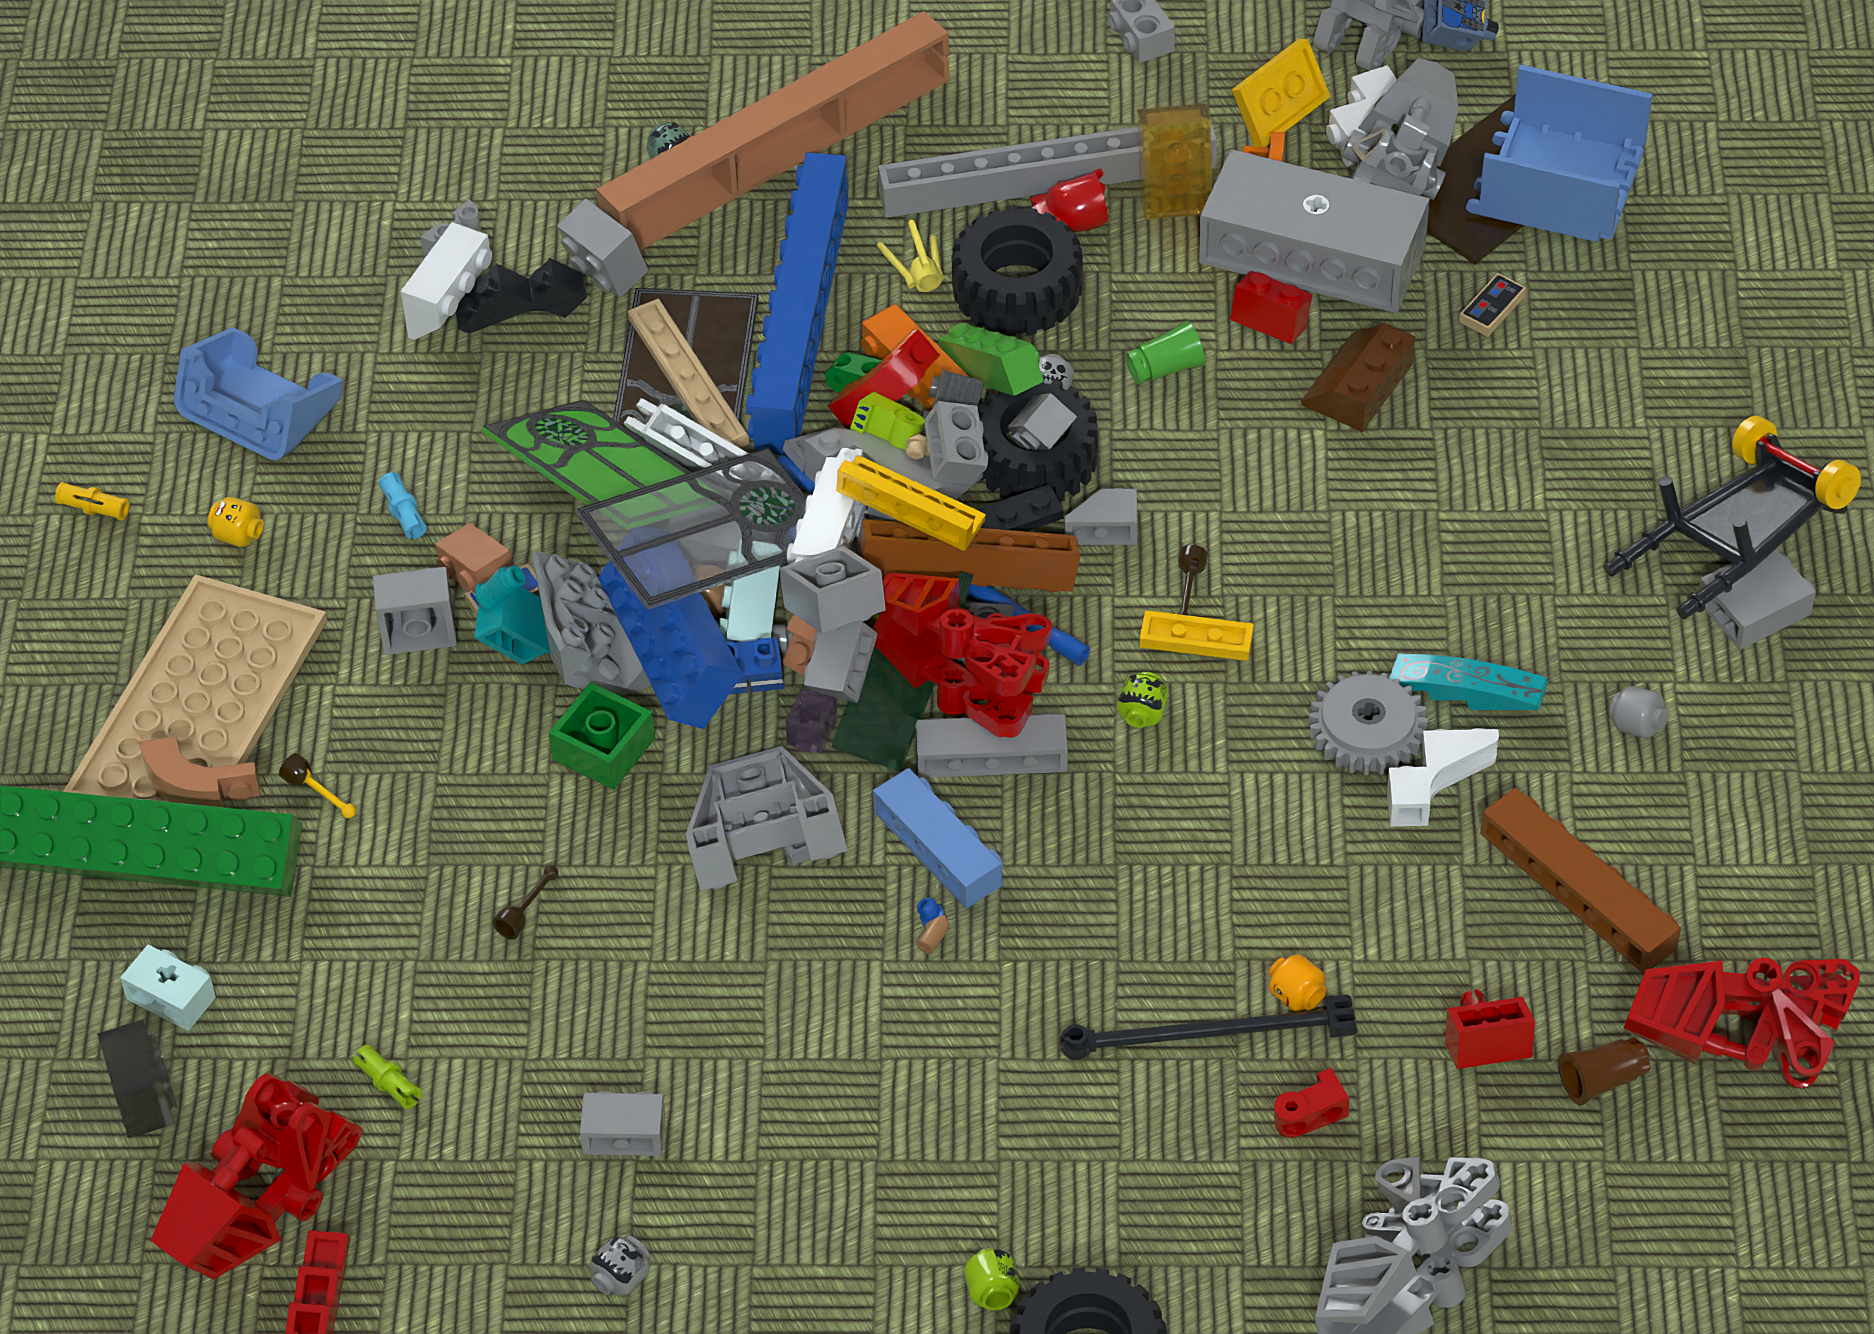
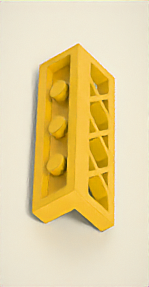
M858 454L852 463L844 460L837 471V492L962 551L967 549L985 521L986 514Z

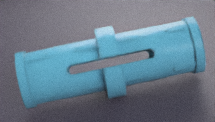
M390 472L382 476L378 482L379 487L388 500V509L391 515L400 522L405 536L408 539L411 537L416 539L424 535L427 526L417 511L415 497L408 493L400 475L396 472L395 474Z

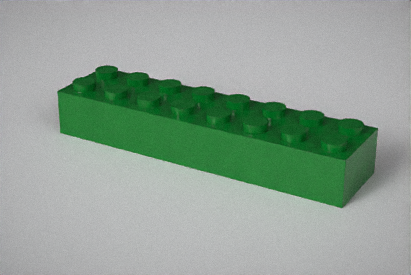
M0 785V868L291 897L302 828V822L293 814Z

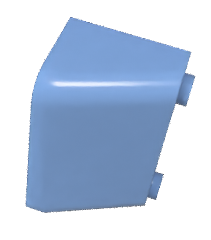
M234 327L181 349L174 392V403L178 412L186 419L271 460H278L289 455L335 406L341 397L344 380L330 373L322 372L314 375L309 382L308 389L256 365L258 349L255 341L248 334Z

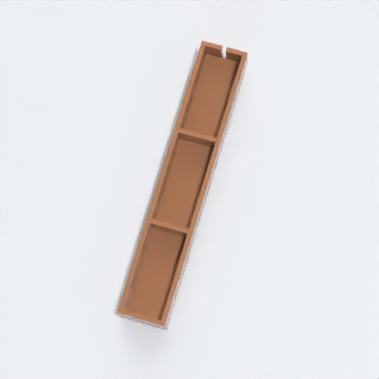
M925 11L905 20L903 23L853 48L835 60L827 62L822 67L772 92L752 105L746 106L741 111L717 122L695 136L689 137L684 142L660 153L649 161L634 167L614 180L606 182L596 189L598 208L633 234L640 251L801 163L805 159L806 152L819 153L950 80L949 59L946 57L949 54L948 32Z

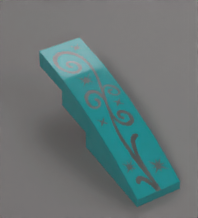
M1398 653L1389 678L1391 680L1399 678L1400 685L1403 688L1410 685L1412 691H1427L1431 701L1466 700L1470 710H1540L1548 685L1546 677L1512 667L1473 659L1425 654Z

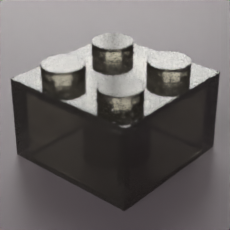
M140 1020L97 1033L127 1137L132 1138L174 1125L170 1110L177 1108V1104L156 1032L148 1034L144 1020Z

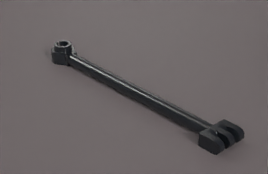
M1337 995L1325 997V1010L1098 1033H1095L1094 1030H1087L1082 1025L1073 1024L1061 1033L1060 1046L1064 1056L1069 1059L1079 1060L1086 1057L1090 1052H1096V1048L1328 1025L1330 1038L1354 1035L1358 1029L1356 1022L1353 1021L1355 1014L1351 1008L1353 1005L1351 996ZM1072 1037H1079V1038H1081V1039H1080V1040H1072V1039H1070V1038H1072Z

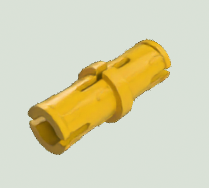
M61 482L55 493L56 503L82 509L87 515L93 516L97 513L123 521L129 512L130 502L128 499L102 493L96 487L86 489ZM84 497L95 501L103 502V505L81 500V498Z

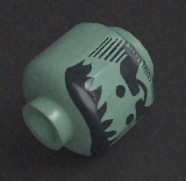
M676 122L661 123L650 131L646 149L649 156L654 158L660 153L684 142L691 136Z

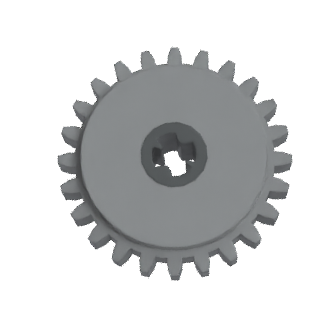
M1355 671L1352 672V677L1349 678L1340 675L1336 685L1327 682L1326 692L1319 690L1316 701L1311 703L1308 727H1310V739H1315L1316 750L1324 749L1323 758L1325 760L1331 758L1336 760L1335 767L1340 768L1344 765L1349 767V773L1360 770L1363 771L1364 775H1369L1370 771H1378L1381 775L1384 774V769L1398 768L1400 761L1409 764L1411 754H1419L1423 731H1427L1426 707L1420 706V695L1411 697L1412 687L1410 685L1403 688L1400 685L1399 678L1394 680L1388 679L1386 673L1377 676L1373 675L1372 671H1367L1366 675H1359Z

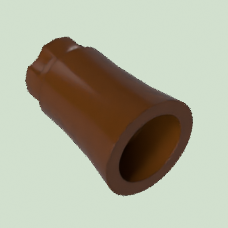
M1636 1037L1627 1040L1619 1039L1585 1050L1562 1053L1558 1060L1562 1085L1570 1099L1579 1106L1586 1104L1609 1090L1635 1081L1638 1076L1647 1074L1651 1066L1646 1046Z

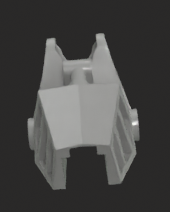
M1332 0L1330 8L1321 12L1313 46L1331 54L1344 40V34L1351 27L1354 19L1366 23L1367 27L1364 30L1357 53L1356 65L1369 71L1377 69L1396 47L1401 32L1417 39L1423 38L1424 0Z
M1422 58L1415 60L1358 127L1369 133V135L1367 136L1355 129L1352 131L1341 154L1342 158L1357 164L1350 179L1418 196L1423 195L1432 200L1435 198L1446 175V172L1437 169V166L1440 167L1449 147L1459 109L1455 75L1436 62ZM1393 124L1400 126L1396 135L1391 131Z
M1419 1157L1394 1159L1379 1167L1375 1178L1379 1189L1392 1204V1207L1389 1209V1213H1371L1364 1217L1362 1224L1366 1233L1365 1238L1332 1244L1315 1316L1317 1334H1420L1434 1325L1429 1310L1432 1302L1442 1308L1459 1304L1466 1296V1287L1458 1266L1473 1267L1480 1264L1513 1230L1508 1205L1500 1200H1491L1500 1188V1180L1494 1163L1481 1158L1449 1157L1444 1175L1423 1174V1167ZM1394 1171L1405 1173L1403 1178L1395 1183H1389L1384 1179L1389 1173ZM1454 1201H1459L1457 1210L1455 1209ZM1466 1242L1478 1243L1471 1251H1458V1248ZM1415 1253L1424 1261L1417 1271L1412 1261Z

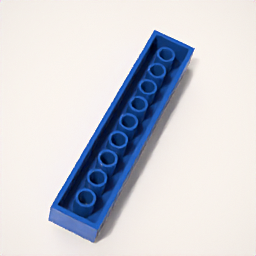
M806 152L803 166H797L796 186H798V191L792 190L790 209L793 211V214L787 215L785 222V235L788 237L787 240H781L780 260H782V265H776L774 285L777 288L776 290H771L769 295V311H771V316H765L763 323V336L766 339L765 342H759L757 361L760 363V367L753 369L752 389L755 390L754 394H748L746 401V415H752L748 424V436L754 439L755 452L769 448L774 455H787L783 451L785 440L801 436L849 205L846 156Z

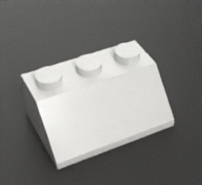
M452 222L400 291L409 339L416 340L441 328L446 319L456 312L460 300L465 293H469L472 290L476 278L491 263L492 251L489 247L487 234Z

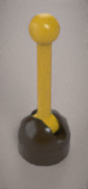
M299 753L290 755L283 762L279 770V776L283 780L294 786L307 783L341 809V813L345 818L355 816L356 808L353 804H345L311 778V765Z

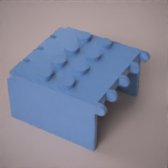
M1520 64L1514 112L1504 111L1500 118V121L1504 125L1510 126L1508 133L1500 131L1494 133L1492 141L1495 145L1502 146L1500 154L1485 153L1482 178H1477L1474 184V188L1481 192L1480 200L1469 199L1466 205L1467 211L1598 242L1599 238L1612 239L1633 184L1636 170L1644 153V149L1641 146L1645 147L1647 141L1653 94Z

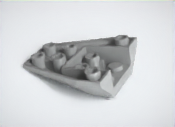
M536 551L532 557L551 659L565 685L585 689L592 682L621 697L650 687L651 684L595 571L584 562L578 563L564 559L557 554L550 555Z

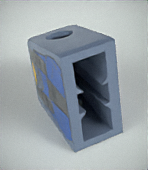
M1424 0L1422 41L1425 43L1467 51L1483 38L1489 41L1493 40L1497 35L1499 25L1497 22L1486 18L1487 0Z

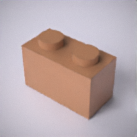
M470 522L435 543L439 559H437L438 567H446L448 578L452 577L460 583L465 591H472L474 594L478 583H486L499 568L514 565L510 550Z

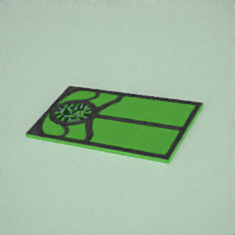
M585 400L482 426V433L586 505L691 472ZM700 477L695 478L701 487L715 492L727 500L729 499L728 496ZM685 481L594 511L623 531L629 532L721 505L710 498L694 492L688 482Z

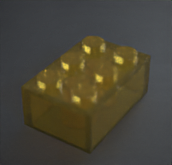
M1195 104L1138 109L1141 205L1146 220L1201 215L1213 189L1211 120L1206 105Z

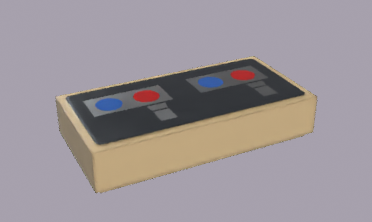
M1497 273L1460 313L1459 322L1489 337L1526 296V287Z

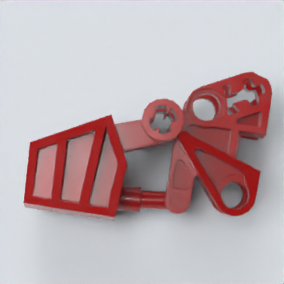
M889 572L882 580L886 610L882 611L872 627L878 633L874 646L915 689L928 680L937 684L936 704L941 712L949 715L965 713L997 737L1013 738L1018 736L1032 712L1033 696L1027 694L1041 693L1049 675V660L1039 653L1049 643L1052 634L1051 621L1042 615L1032 613L1011 617L993 613L985 619L974 615L972 611L959 607L958 578ZM1030 625H1040L1044 627L1034 632H1030L1026 629V627ZM949 658H951V659H962V658H965L966 668H964V667H962L961 665L955 663L954 661L950 660ZM1036 665L1041 666L1042 669H1041V670H1037V669H1036ZM987 700L989 703L984 705H978L972 702Z
M1764 957L1751 962L1745 974L1723 972L1722 961L1646 969L1623 1030L1693 1064L1696 1063L1701 1052H1705L1718 1057L1725 1055L1743 1061L1747 1069L1756 1071L1763 1067L1772 1048L1785 1082L1793 1088L1804 1089L1814 1084L1825 1066L1835 1043L1820 1028V1025L1832 1031H1837L1841 1020L1847 1014L1860 982V973L1858 968L1846 959H1823L1793 962L1787 967L1783 975L1781 967L1776 961ZM1797 970L1808 973V975L1790 976L1791 973ZM1837 970H1842L1843 975L1850 977L1851 980L1847 981L1845 977L1836 974ZM1757 973L1765 974L1764 979L1769 977L1770 981L1767 983L1762 978L1756 977ZM1792 985L1800 987L1801 990L1794 988ZM1750 1001L1758 1002L1757 1005L1749 1004ZM1720 1014L1738 1015L1747 1020L1759 1018L1748 1046L1729 1041L1726 1036L1712 1032ZM1798 1060L1808 1063L1811 1069L1802 1067ZM1791 1066L1797 1074L1810 1078L1805 1081H1797L1790 1075L1789 1067Z
M263 1074L252 1084L246 1093L242 1109L233 1128L221 1134L213 1145L211 1157L218 1162L216 1167L210 1171L200 1163H183L150 1241L184 1266L213 1280L281 1241L275 1222L285 1211L301 1222L310 1219L317 1212L322 1203L323 1194L315 1185L323 1181L356 1148L362 1136V1128L346 1116L331 1110L328 1112L321 1106H318L319 1098L305 1087L289 1080L285 1082L275 1074ZM263 1163L278 1169L280 1167L284 1169V1172L256 1202L233 1189L238 1181L247 1180L255 1175Z

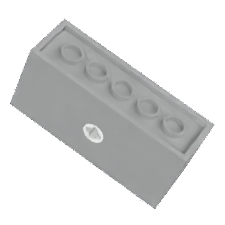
M1231 149L1201 213L1199 263L1247 275L1251 270L1264 273L1272 279L1287 285L1297 286L1303 290L1398 313L1426 246L1430 198Z

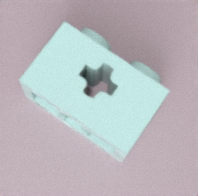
M149 944L120 977L127 1000L187 1031L192 1028L216 998L211 981L212 978L205 969L197 965L192 967L180 961L172 952L165 949L160 951Z

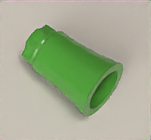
M1188 320L1150 341L1137 345L1136 349L1127 352L1125 355L1127 367L1136 384L1147 380L1153 381L1185 369L1204 366L1206 362L1201 341Z

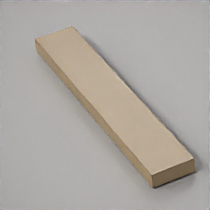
M659 298L628 310V319L694 421L738 448L750 445L749 436Z

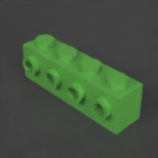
M968 323L957 324L949 328L948 334L938 338L941 349L970 378L984 381L983 387L1015 396L1044 382L1038 365L1040 362L1038 351L1030 342L1002 335L999 332L988 331L982 327H974L968 325Z

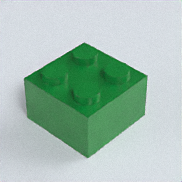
M592 682L587 685L548 733L552 760L615 790L655 740L652 711Z

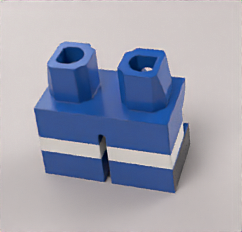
M761 638L755 641L735 643L733 641L726 642L743 673V676L729 694L748 693L747 680H750L751 692L784 689L778 638Z

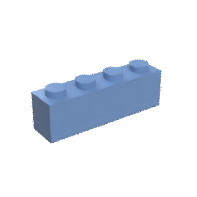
M908 768L873 790L874 813L966 909L1002 886L1003 863L1000 856L993 849L988 850L980 842L976 831L970 825L965 826L956 817L952 806L946 801L942 802L933 793L926 779L923 777L918 778Z

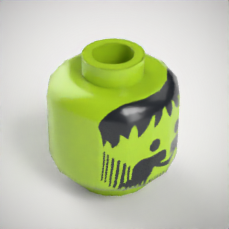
M1140 672L1131 675L1124 681L1116 705L1118 713L1132 727L1154 726L1162 719L1169 698V691L1162 679L1156 674Z
M983 1249L971 1257L964 1267L969 1296L980 1307L992 1311L1002 1310L1016 1299L1021 1290L1015 1260L1009 1253L1003 1250Z

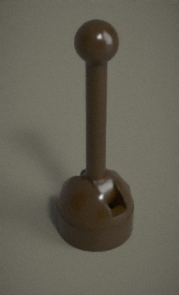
M1185 545L1179 551V568L1183 573L1187 574L1181 610L1178 613L1180 615L1189 616L1187 612L1193 577L1203 572L1207 565L1208 552L1198 545Z
M549 865L544 869V876L518 907L506 906L493 918V927L501 936L515 940L526 926L524 911L550 880H555L558 877L559 872L555 866Z

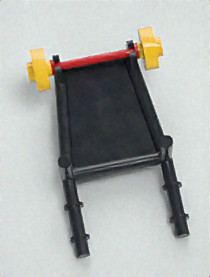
M1751 416L1744 420L1736 430L1732 448L1738 458L1749 464L1757 465L1681 511L1673 479L1669 476L1660 478L1658 484L1667 520L1652 531H1644L1641 534L1642 538L1626 550L1615 552V558L1604 565V570L1611 577L1623 569L1629 570L1632 568V562L1650 549L1653 551L1658 549L1659 543L1675 531L1734 563L1735 565L1726 572L1715 574V580L1697 593L1691 592L1687 595L1688 600L1676 608L1678 615L1685 620L1696 611L1699 613L1703 612L1705 605L1723 591L1726 593L1730 592L1734 583L1756 568L1821 508L1832 513L1844 514L1848 510L1847 505L1854 499L1860 487L1861 475L1858 468L1844 460H1835L1831 463H1826L1824 469L1820 470L1784 451L1777 438V429L1772 422L1761 416Z

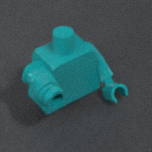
M516 565L511 567L504 566L499 568L486 583H478L476 585L475 598L479 605L475 639L523 665L545 653L550 654L540 597L522 587L525 583L523 571Z

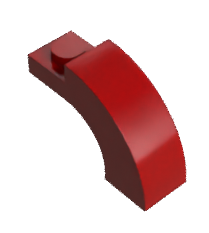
M919 329L914 330L875 368L858 380L849 383L827 407L846 429L852 430L850 429L861 399L872 392H876L890 400L898 401L925 376L924 372L940 354Z

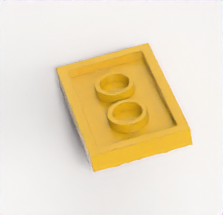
M1301 38L1232 89L1252 142L1256 147H1266L1271 142L1272 131H1287L1331 97L1309 40Z

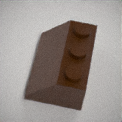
M1386 323L1352 333L1303 397L1301 405L1363 432L1413 365L1415 336Z

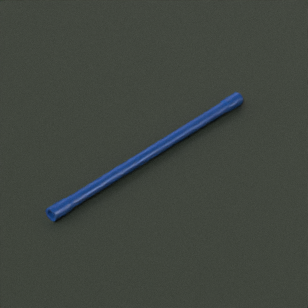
M787 455L780 456L777 460L798 487L813 495L815 483L805 475V471L802 472ZM959 583L961 590L982 603L1014 605V616L1031 613L990 586L979 587L974 584ZM1030 625L1026 627V629L1030 632H1034L1044 628L1040 625ZM1052 626V634L1048 645L1055 652L1077 666L1082 665L1090 654V647L1065 631H1060Z

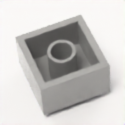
M585 198L557 225L563 238L560 242L572 257L569 260L575 270L581 272L582 275L588 273L592 276V280L602 291L607 292L610 290L620 298L648 272L633 234Z
M845 546L837 547L780 568L784 608L820 633L835 632L841 626L855 621L868 620L872 615L886 610L881 570Z
M446 567L425 568L423 570L399 573L392 572L373 576L375 607L384 655L457 646L454 611Z

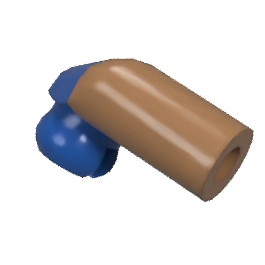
M927 897L920 900L917 905V912L920 914V920L925 931L916 942V946L923 953L932 954L948 931L949 922L941 905L936 903L933 898Z

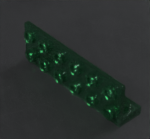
M962 571L959 572L957 578L959 579V607L964 609L968 601L974 575ZM874 646L858 703L848 701L832 741V748L901 772L917 732V721L923 717L935 683L928 680L915 689Z

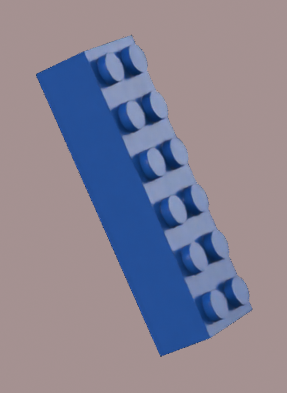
M647 527L632 530L623 539L617 551L668 534ZM674 541L622 558L651 597L695 583ZM612 557L610 562L603 568L598 579L609 597L610 603L668 720L704 729L743 676V673L699 589L648 605L617 561Z

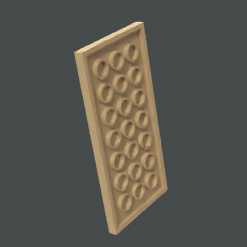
M195 574L63 792L168 802L155 790L149 780L139 742L177 736L183 757L189 762L202 767H220L245 763L327 622L326 612Z

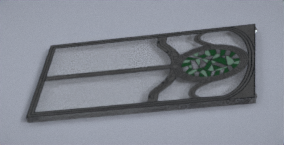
M766 448L577 508L575 514L644 607L649 610L787 563L788 546L790 543H794L796 539L797 523L799 519L804 518L806 513L807 497L771 450Z

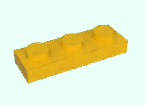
M1145 610L1139 648L1249 661L1254 624Z

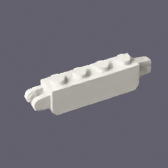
M642 398L636 406L643 414L651 417L648 423L645 425L629 416L624 422L626 427L643 437L646 442L693 472L749 454L668 406L660 404L657 407ZM747 461L732 466L729 469V474L737 479L751 482L769 480L785 485L784 481L774 471L756 462ZM722 470L701 476L730 493H734L742 486L727 480ZM759 488L763 493H766L763 488ZM770 488L772 494H777L774 488ZM783 491L781 493L782 497L789 496L787 493ZM749 492L745 494L747 497L752 496Z
M842 448L836 458L827 457L822 471L817 472L813 495H808L806 500V513L804 518L799 519L797 523L796 539L794 543H790L788 546V565L840 546H845L850 550L866 505L836 491L837 471L844 460L852 463L857 454L864 457L862 449Z

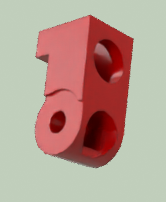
M1332 1068L1317 1073V1084L1300 1092L1290 1091L1281 1094L1276 1099L1274 1105L1275 1129L1279 1134L1289 1138L1302 1136L1349 1117V1096Z

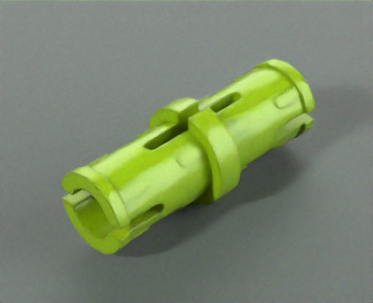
M364 1045L358 1049L357 1052L365 1059L362 1060L358 1055H354L353 1064L373 1079V1085L379 1091L390 1094L404 1109H410L418 1103L410 1095L413 1094L420 1099L422 1090L402 1074L401 1067L395 1062H388L371 1045Z

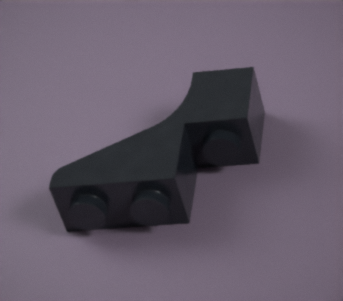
M551 258L539 269H536L530 278L524 277L496 263L486 274L479 278L472 290L466 293L458 303L456 309L458 329L466 333H472L531 311L551 312L566 318L587 298L583 275L581 272Z

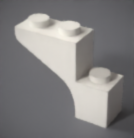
M1388 65L1351 77V91L1348 92L1349 104L1330 110L1329 125L1326 126V133L1332 145L1335 144L1341 154L1354 129L1367 136L1369 135V133L1358 127L1397 81ZM1342 158L1344 164L1354 170L1357 164Z
M1437 729L1434 731H1423L1421 748L1422 767L1402 766L1400 768H1389L1387 797L1390 827L1428 826L1430 802L1440 790L1495 763L1499 740L1498 729Z

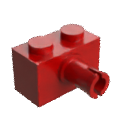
M1251 270L1235 287L1230 320L1292 345L1307 328L1313 294L1305 292L1297 286L1287 285L1272 279L1264 273Z
M1474 989L1477 1000L1474 999L1471 990H1468L1460 998L1461 1006L1447 1008L1445 1045L1456 1069L1532 1058L1535 1020L1523 997L1486 1002L1484 994L1480 990Z

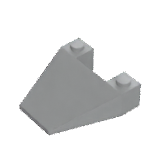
M833 428L805 440V475L814 483L818 471H822L826 458H836L842 448H849L852 450L862 449L864 458L954 500L973 486L934 481L929 456L924 455L919 460L911 459L906 454V450L897 448L888 441L868 432L861 434L854 430ZM983 472L980 474V476L977 478L974 484L983 477ZM868 506V519L901 522Z
M782 746L710 765L686 832L690 857L701 891L711 888L719 889L729 883L736 882L737 876L733 861L786 847L787 845L806 841L811 861L820 858H832L839 853L848 851L833 794Z

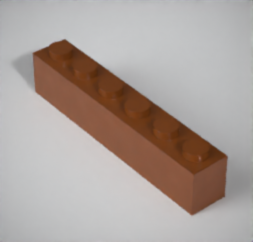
M862 519L855 554L880 569L882 577L892 572L958 578L959 583L974 584L979 587L990 585L1010 587L1017 590L1024 588L1043 589L1049 592H1072L1080 561V552L1075 535L980 528L967 549L962 551L903 522Z
M1515 787L1483 811L1480 834L1643 974L1646 969L1654 968L1677 950L1681 927L1674 917L1662 912L1650 902L1648 896L1642 890L1635 889L1624 880L1616 868L1604 863L1586 843L1579 842L1566 830L1559 820L1552 819L1540 809L1533 798L1525 796Z

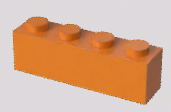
M894 304L862 322L863 338L861 339V345L870 357L874 356L876 359L884 360L912 331L919 329L940 356L924 372L925 376L907 394L911 398L915 397L925 410L931 411L935 398L929 397V392L934 376L941 377L942 370L969 376L909 316Z

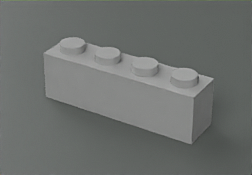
M1043 713L1040 715H1030L1021 733L1013 738L997 737L970 717L916 720L918 778L1068 772L1065 714Z

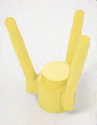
M909 220L908 224L919 257L912 261L910 272L882 242H878L877 247L905 278L909 288L916 286L921 292H929L940 286L942 280H944L936 236H930L932 259H930L926 255L915 221Z

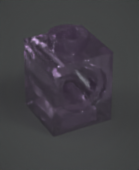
M801 689L785 722L787 745L794 746L801 751H812L822 754L837 723L836 698Z

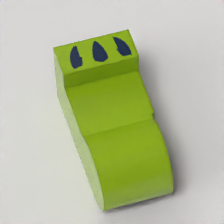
M872 392L859 401L850 429L861 434L865 432L871 433L888 441L897 448L906 450L908 439L915 434L921 435L925 423L922 416L911 411L909 408L876 392Z

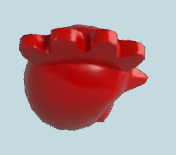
M1097 169L1090 174L1065 182L1059 180L1055 186L1049 189L1048 194H1039L1031 198L1032 208L1037 209L1038 213L1041 214L1048 212L1054 215L1057 222L1062 220L1070 227V232H1083L1099 228L1108 222V212L1103 195L1106 187L1105 184L1099 181L1104 172L1102 169Z

